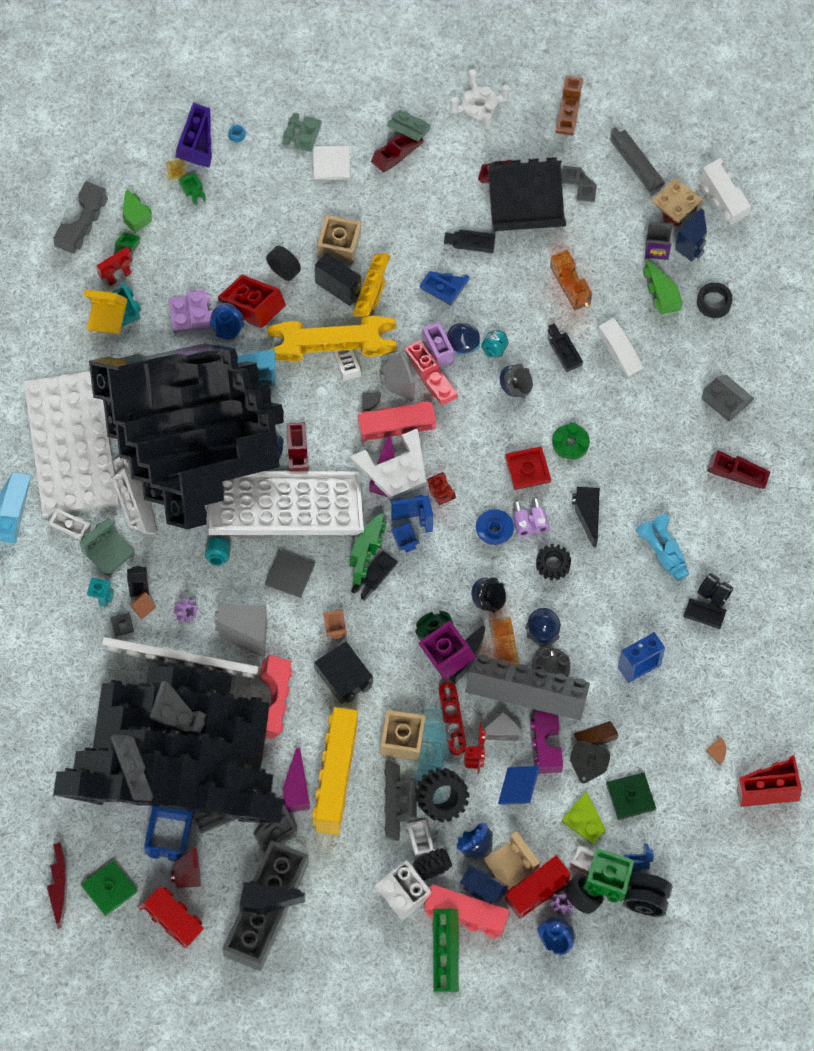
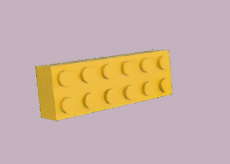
M334 707L333 714H329L328 719L329 727L325 737V751L323 750L322 754L323 763L322 769L319 772V788L316 790V807L313 808L312 825L316 826V832L340 836L358 727V710Z

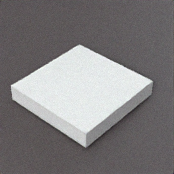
M313 146L314 180L350 179L349 146Z

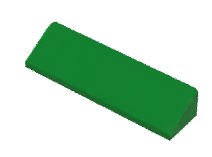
M452 908L433 909V992H458L459 911Z

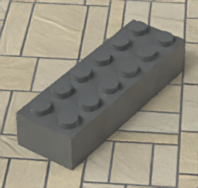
M475 655L476 659L473 660L468 675L466 693L581 721L590 686L589 682L580 678H569L563 674L548 673L543 669L528 668L523 664H511L506 660L490 659L486 655Z
M271 840L253 881L260 882L265 886L278 885L286 890L291 888L298 889L309 863V855ZM289 907L262 915L239 911L223 947V957L262 971Z

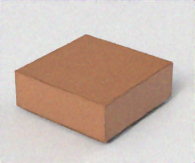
M144 591L129 603L140 619L146 617L156 608V605Z

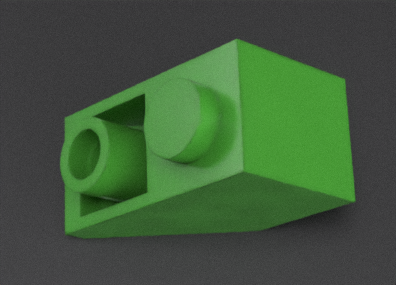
M127 189L123 203V222L134 233H137L152 222V211L147 205L144 206L140 202L139 197L135 193L132 194Z

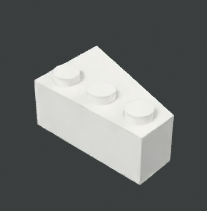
M719 158L703 167L699 188L703 195L707 194L710 198L712 206L720 210L722 218L725 221L728 220L732 225L748 216L751 206L739 187L735 188L731 181L733 176L730 172L726 173L721 165L724 162L722 158Z

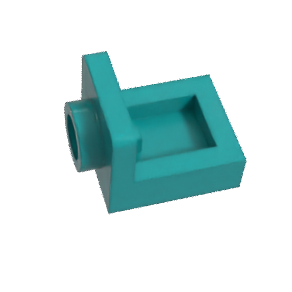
M91 578L87 596L98 598L99 606L107 607L108 602H112L114 597L111 581Z

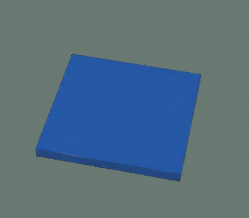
M508 767L498 804L530 803L540 767Z

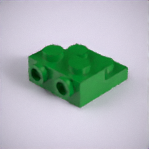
M596 847L583 889L587 890L588 894L592 896L600 894L606 896L610 902H622L627 892L634 860Z

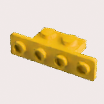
M389 253L374 254L353 311L354 317L369 316L370 312L376 311L386 283L383 276L390 259Z

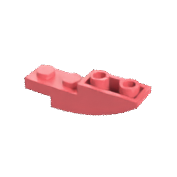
M421 340L404 348L412 366L433 398L437 399L441 406L458 398L457 392L440 371L439 364Z

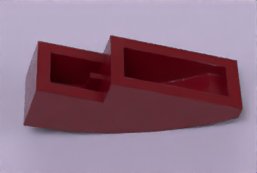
M404 134L398 135L390 139L386 146L374 152L371 163L384 173L413 152L424 142V139L420 138V141H416Z
M305 422L286 423L289 471H308Z
M719 450L712 454L707 471L714 475L761 489L766 488L770 471L740 456L733 458Z

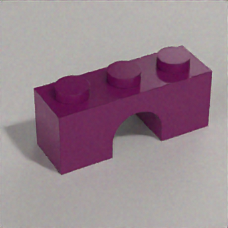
M543 711L534 712L533 719H530V730L534 731L535 737H532V749H536L537 755L533 756L534 766L540 767L538 774L561 773L563 770L562 748H552L545 742L547 737L559 735V718L556 714Z

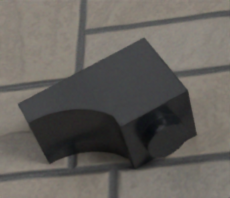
M134 566L131 569H127L130 597H136L143 591L149 595L147 568Z

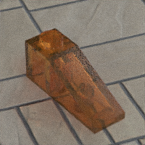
M506 616L489 620L497 660H506L511 664L519 665L511 618Z

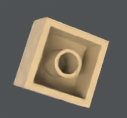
M326 215L317 244V257H322L325 253H328L340 262L353 264L361 237L362 222Z
M387 710L380 755L420 761L426 716Z

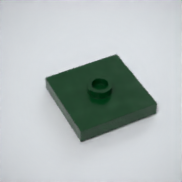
M644 772L606 782L617 820L656 811Z

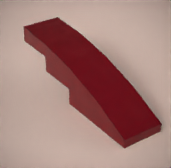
M61 842L53 844L57 863L50 865L54 884L47 886L57 929L62 928L67 897L66 865Z

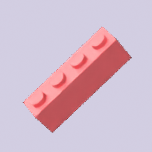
M423 401L409 406L401 405L397 408H383L373 412L364 411L358 414V426L363 442L387 438L388 436L403 435L415 429L418 432L436 429V418L432 402Z
M432 884L430 889L432 893L428 896L424 906V912L427 913L428 917L433 918V909H458L459 924L466 926L467 930L471 932H477V930L485 932L487 937L493 939L502 937L510 910Z

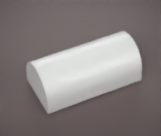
M59 508L55 509L48 523V526L80 541L91 530L89 522Z

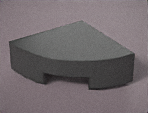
M381 392L362 393L363 412L370 411L377 406L381 399Z

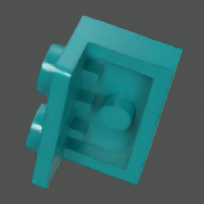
M121 282V288L111 293H117L128 299L121 326L123 327L140 319L139 312L141 307L138 301L134 302L131 288L126 287L125 283Z

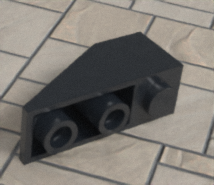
M257 881L244 882L239 904L240 912L262 915L305 902V893L296 888L286 890L282 889L281 886L273 884L265 886Z

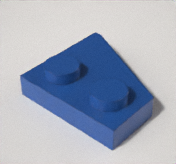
M429 271L421 282L420 289L451 306L470 280V276L464 275V277L453 276L452 273L441 274Z

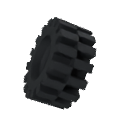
M550 544V547L546 545L544 550L542 548L539 550L536 559L537 571L539 570L540 575H544L545 579L548 577L550 581H553L554 578L560 580V577L564 578L569 573L571 557L569 551L566 552L565 547L560 549L559 544H557V547H554V544ZM550 557H556L560 560L561 565L558 568H550L547 566L546 560Z
M444 848L432 850L428 854L425 853L423 854L424 856L418 857L413 863L415 871L422 880L431 879L439 874L445 873L444 871H448L452 867V862Z

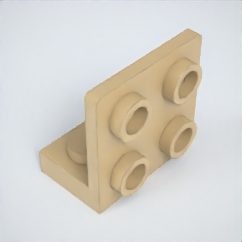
M674 178L652 199V203L677 223H680L691 211L697 213L701 209L703 201L700 196L677 178Z
M517 831L510 835V840L507 844L483 860L493 876L509 886L507 891L521 883L540 867V862Z

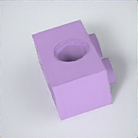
M440 322L422 328V340L439 364V368L454 363V350Z

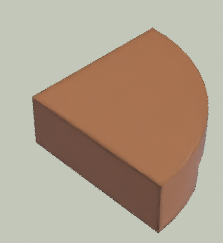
M721 737L706 750L719 765L722 764L726 756V744Z

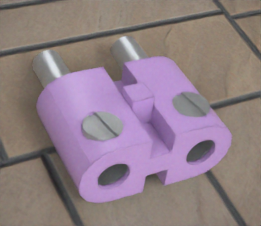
M537 498L532 500L533 508L529 512L521 510L519 502L513 504L515 513L512 517L518 537H529L531 533H536V535L544 534L550 530L545 509L540 507Z

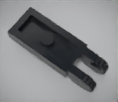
M382 551L368 567L366 578H362L360 585L354 584L351 592L356 594L362 585L365 584L367 588L361 595V599L365 601L394 569L398 561Z

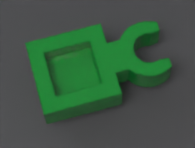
M195 172L178 180L187 197L192 195L194 205H198L196 199L198 197L206 201V195L202 191L203 186Z

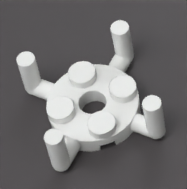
M471 69L468 82L470 90L464 92L462 105H458L457 97L451 99V112L455 114L464 111L468 116L482 120L484 128L490 129L492 115L495 113L498 103L506 102L509 99L510 87L504 85L502 95L496 96L487 86L477 87L476 71ZM481 100L485 104L483 106H477L475 102Z

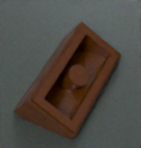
M611 721L574 733L577 742L585 741L597 746L616 740L619 735Z

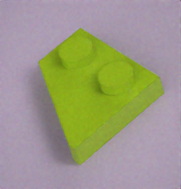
M586 792L561 821L591 845H594L606 830Z

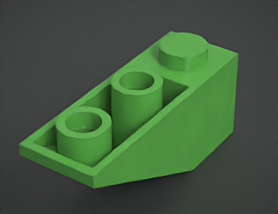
M649 259L646 260L643 275L645 278L652 277L653 282L648 283V290L650 294L656 293L653 299L654 308L659 310L660 315L680 311L683 301L678 286Z

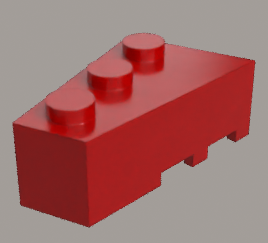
M795 755L790 756L789 759L783 762L773 763L771 767L763 770L759 769L740 777L737 786L740 807L800 801L802 786Z
M555 855L534 873L527 876L519 885L511 887L506 892L505 901L520 920L552 898L554 894L562 891L569 882L571 873L559 857Z
M159 886L137 908L148 912L152 916V921L158 922L167 934L186 948L204 930L201 926L203 923L195 915L192 917L187 912L188 908L181 901L177 902L172 897L173 893L168 888Z

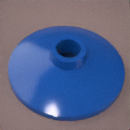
M492 509L485 511L479 516L476 522V532L485 543L500 545L512 537L514 523L506 512ZM493 527H496V528L498 529V531H497V532H493V531H491V529H492Z

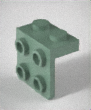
M109 518L99 522L91 533L85 534L80 541L81 552L105 575H110L134 555V549L115 531L114 522Z

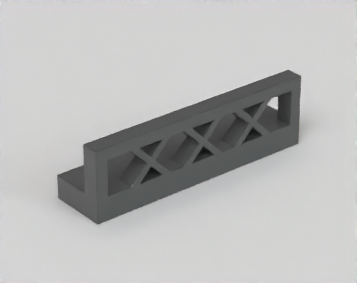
M616 127L612 128L610 141L646 189L651 192L664 185L665 181L626 130L619 132Z

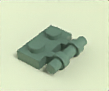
M293 113L287 123V131H284L282 144L289 146L290 141H294V148L312 152L322 120L305 116L303 122L298 120L300 115ZM295 128L300 129L298 135L294 134Z

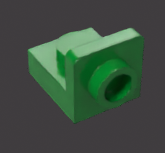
M123 232L115 242L114 254L126 247L133 254V251L140 244L141 237Z

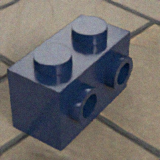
M469 865L460 881V884L464 885L463 889L472 895L476 892L482 896V901L490 904H500L509 887L472 865Z

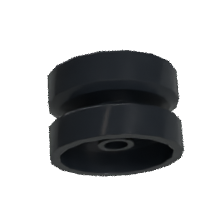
M633 873L630 876L629 890L626 892L623 905L630 911L647 916H665L669 904L667 899L671 896L673 885L666 879L656 875Z

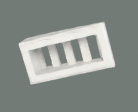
M341 350L333 351L343 381L361 377V370L353 350H348V353L340 355L338 352ZM350 356V358H347V359H343V360L340 359V358H343V357Z
M427 819L407 823L415 860L420 856H424L423 854L425 853L428 854L430 851H434ZM414 827L423 828V827H424L425 830H424V831H420V832H415V833H413V829H412V828H414ZM426 835V838L415 840V837ZM428 843L427 846L417 847L419 844Z

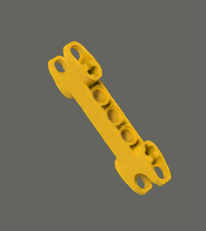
M366 316L361 318V325L304 329L303 324L299 321H287L267 327L268 337H280L284 340L281 345L268 350L275 349V360L287 362L303 360L304 353L361 349L363 356L377 357L397 351L396 341L380 337L384 332L396 329V319Z

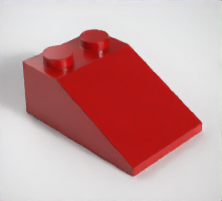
M245 275L237 278L217 297L220 302L230 303L237 307L246 322L261 329L286 306L278 288Z

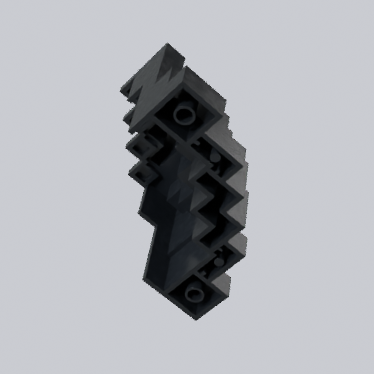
M203 343L149 356L135 354L122 358L108 356L89 360L93 398L103 400L107 437L117 439L119 458L129 460L132 479L142 481L144 500L164 505L166 524L187 530L207 525L205 505L224 501L223 481L280 467V455L277 445L278 436L275 425L284 423L282 404L271 402L269 383L259 382L257 363L248 361L237 363L238 355L235 348Z
M158 663L157 667L148 668L146 684L122 685V681L119 680L102 683L93 748L85 747L84 751H76L73 769L65 768V771H56L53 796L97 805H103V802H121L137 806L180 809L194 813H211L238 819V822L281 823L284 799L277 798L275 793H271L273 774H268L266 769H261L270 703L262 702L260 697H250V700L245 697L234 698V695L230 694L232 677L224 675V671L213 670L211 672L208 667H185L184 669L181 668V664L170 663V665ZM162 681H167L192 712L200 711L206 714L204 718L205 725L200 733H183L150 718ZM112 735H129L134 737L145 766L143 772L153 796L151 801L133 799L111 740Z

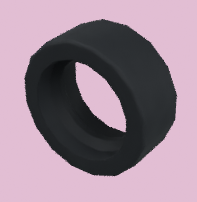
M276 246L266 256V261L272 271L286 281H291L301 271L297 258L282 246Z
M711 282L705 284L698 293L697 307L704 316L709 318L724 317L729 313L732 306V293L728 287L721 283ZM711 292L719 293L725 298V305L720 308H712L704 302L705 295Z
M575 875L564 888L565 895L577 910L591 914L603 903L604 896L588 894L587 890L583 889L586 875Z

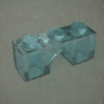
M425 720L422 743L433 745L437 752L430 760L419 759L417 782L418 780L422 781L423 778L421 776L423 774L427 776L429 774L428 771L431 769L434 772L439 767L444 770L443 763L448 761L449 749H446V743L451 741L452 735L449 723Z

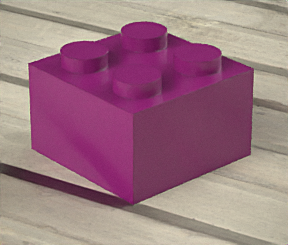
M448 621L418 643L444 681L476 659L473 651L451 621Z

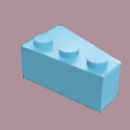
M275 349L238 356L237 363L244 361L257 363L259 382L276 386Z

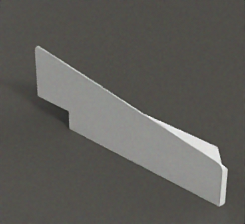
M116 458L112 462L117 474L112 477V480L116 487L128 527L139 530L144 534H156L157 531L150 501L144 500L142 481L132 479L129 460Z

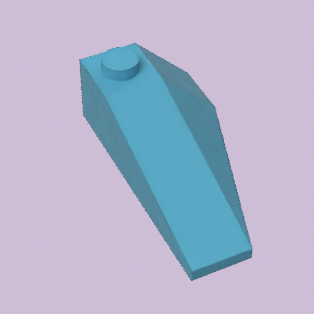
M12 472L0 491L1 542L15 544L17 542L31 479L29 474Z

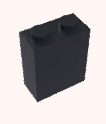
M325 253L315 264L316 284L349 306L353 302L357 303L362 287L361 275L328 253Z
M347 641L314 662L315 671L340 704L344 702L350 703L356 698V694L361 691L365 693L372 687V674Z

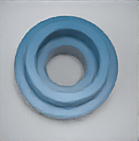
M234 125L229 129L228 137L233 142H241L246 137V131L242 126Z

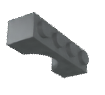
M87 181L78 194L79 204L84 208L83 215L73 223L61 224L53 237L55 247L75 254L77 249H81L84 236L89 235L93 220L97 221L101 206L105 207L108 201L105 188Z

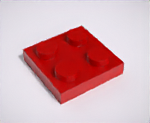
M542 446L505 454L514 490L551 483Z

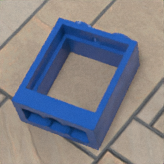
M653 632L621 650L618 669L628 683L661 665L665 646L656 633Z
M152 806L144 844L145 854H148L147 856L153 859L166 857L172 862H176L185 855L194 813L180 809H163ZM158 817L186 822L180 851L152 846Z

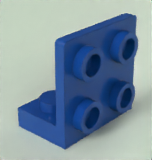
M417 495L410 499L400 498L391 502L392 521L419 516L420 527H424L425 533L433 532V512L429 495Z

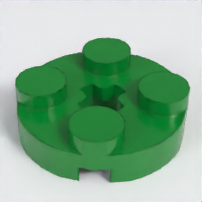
M574 422L559 427L552 437L553 450L564 459L576 460L583 457L590 445L589 435L586 430ZM567 439H574L575 445L566 444L568 442Z

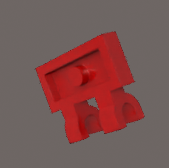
M129 248L122 249L96 265L98 276L102 280L106 278L110 286L116 283L113 274L117 270L121 269L125 277L132 274L128 266L132 262V254Z

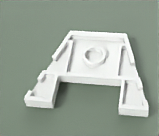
M417 429L401 436L408 452L374 466L366 450L350 456L351 462L354 465L356 464L366 476L368 475L374 481V484L391 500L426 485Z

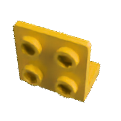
M85 289L84 297L90 299V303H92L87 330L119 335L128 299L117 293Z

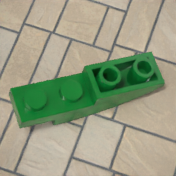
M383 513L377 515L365 526L364 533H360L353 546L349 562L350 567H355L353 584L360 585L362 578H366L368 567H365V563L370 562L371 555H376L377 548L381 549L383 537H380V534L385 533L387 522L383 521Z

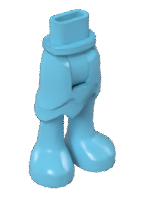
M662 514L655 518L652 524L648 521L638 526L636 532L652 546L657 554V559L663 568L669 572V575H673L675 580L679 581L689 576V572L686 569L687 564L676 539L673 541L668 532L669 516ZM654 530L658 533V535L664 542L665 548H663L660 542L658 541L654 533Z

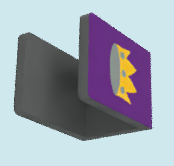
M649 222L645 258L669 260L673 224Z

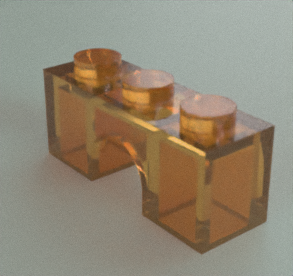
M565 250L551 256L550 268L574 311L590 305L592 291L585 279L579 280L576 273V263L569 251Z

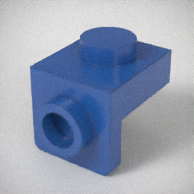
M410 522L391 529L399 551L405 550V552L416 549L415 545L420 544L419 540H416Z
M644 843V854L624 855V857L634 860L632 872L650 870V862L654 861L653 850L649 849L648 843Z

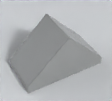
M504 712L484 729L485 740L522 741L523 731Z

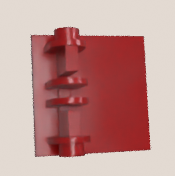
M482 722L479 725L478 746L467 747L464 756V766L468 769H478V773H480V767H484L485 730H482Z

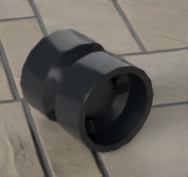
M709 573L700 585L697 594L705 599L711 598V603L721 608L725 603L723 600L727 601L734 587L725 581L721 583L719 577Z

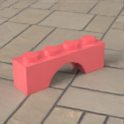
M269 655L262 661L260 679L268 686L271 692V704L269 706L265 738L274 739L283 731L282 717L287 708L285 698L289 694L288 680L291 678L292 668H290V660Z

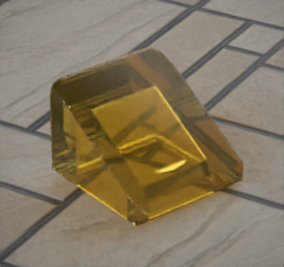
M183 160L165 162L169 180L187 176Z

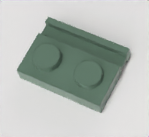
M399 110L392 117V120L388 121L387 127L416 141H420V138H423L430 130L431 124L410 115L408 112Z

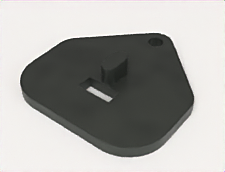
M585 741L577 742L570 756V763L581 783H587L605 773L610 761V753L606 748ZM587 754L595 755L594 759L587 757Z

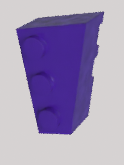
M196 103L192 104L177 146L175 158L210 168L212 159L210 108Z

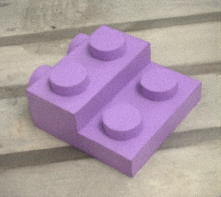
M205 289L189 291L187 296L169 298L173 332L210 328L212 310H208V305H211L210 295H206Z

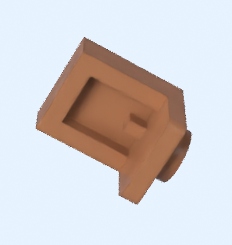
M343 610L323 612L326 635L331 636L332 639L343 638V634L347 633Z

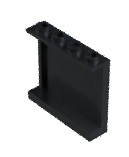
M557 157L546 158V161L539 162V158L528 159V163H521V160H510V164H503V161H493L492 165L488 166L492 232L566 226L561 174L562 160L557 161Z

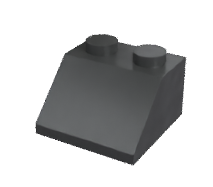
M724 375L716 377L704 388L701 399L730 422L754 400V397L730 377Z

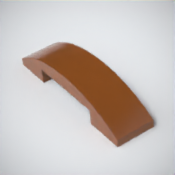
M565 77L556 133L574 135L583 78Z

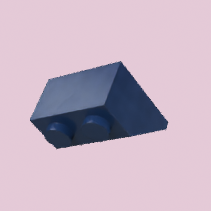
M702 208L678 231L675 250L691 262L695 258L699 259L704 254V246L707 242L705 212Z

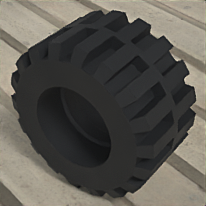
M439 767L436 768L435 772L432 769L429 770V774L427 776L423 774L421 776L423 780H418L417 782L419 788H415L417 805L434 821L444 822L446 819L450 822L452 817L457 819L460 817L458 815L460 812L464 813V805L468 806L469 803L466 799L469 798V792L466 791L468 790L467 785L454 771H450L448 768L442 770ZM442 786H450L451 794L449 798L440 804L433 803V796L436 790Z

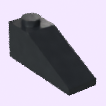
M577 486L576 493H572V505H575V512L592 546L597 547L600 488Z

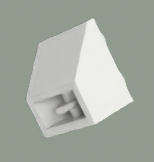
M407 860L375 885L402 921L417 911L432 893Z

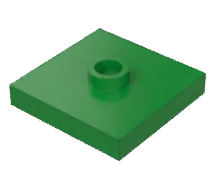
M114 860L81 884V887L104 916H107L138 893L137 889Z

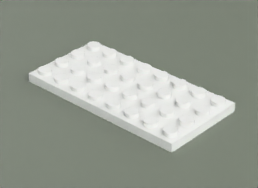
M90 371L24 381L43 517L53 515L56 508L70 513L119 505L117 490L112 480V477L115 475L109 437H107L103 400L93 398Z
M263 471L223 481L224 501L208 505L209 535H360V533H364L359 471Z

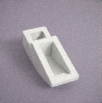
M614 318L598 326L597 334L606 344L608 352L627 377L644 369L629 339Z

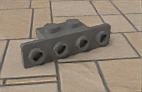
M112 735L111 740L133 799L151 801L153 796L143 772L145 766L134 737L129 735Z
M389 760L386 761L384 831L386 837L394 841H400V822L417 818V801L415 799V796H417L415 793L417 780L411 778L400 781V766Z

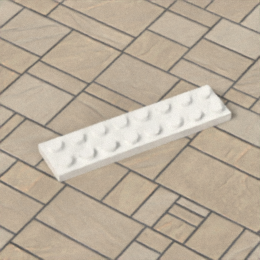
M106 637L103 638L102 645L107 647V651L121 654L122 651H126V654L138 658L143 654L145 658L154 661L164 658V661L169 664L184 662L186 667L198 668V665L210 668L209 671L211 672L221 669L225 672L224 674L236 676V673H242L244 678L255 680L256 676L260 677L261 668L258 666Z

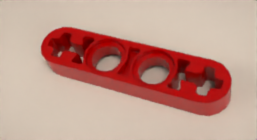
M445 682L439 687V698L449 752L459 756L465 752L466 739L457 689L453 683ZM445 688H449L452 691L450 692L451 700L447 701V694L443 693ZM447 706H454L457 711L454 714H448L445 709ZM451 724H457L460 729L458 732L453 733L448 727ZM454 737H458V744L463 745L460 747V750L452 747L455 744Z

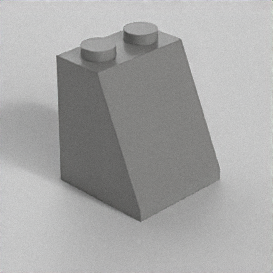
M219 604V611H215L214 617L215 631H219V637L255 654L265 656L266 606Z

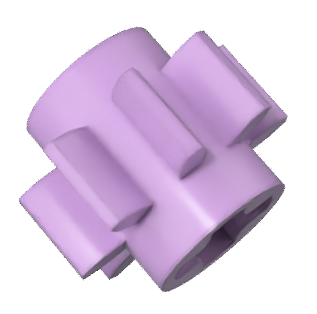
M181 598V602L175 603L173 613L178 615L176 620L190 623V619L196 618L198 608L193 606L195 601Z
M562 890L560 895L554 894L553 898L555 901L550 902V906L555 907L554 915L560 913L562 918H564L567 912L572 915L573 910L571 907L574 906L567 899L564 890ZM560 902H561V903L567 902L566 905H562V906L559 905Z

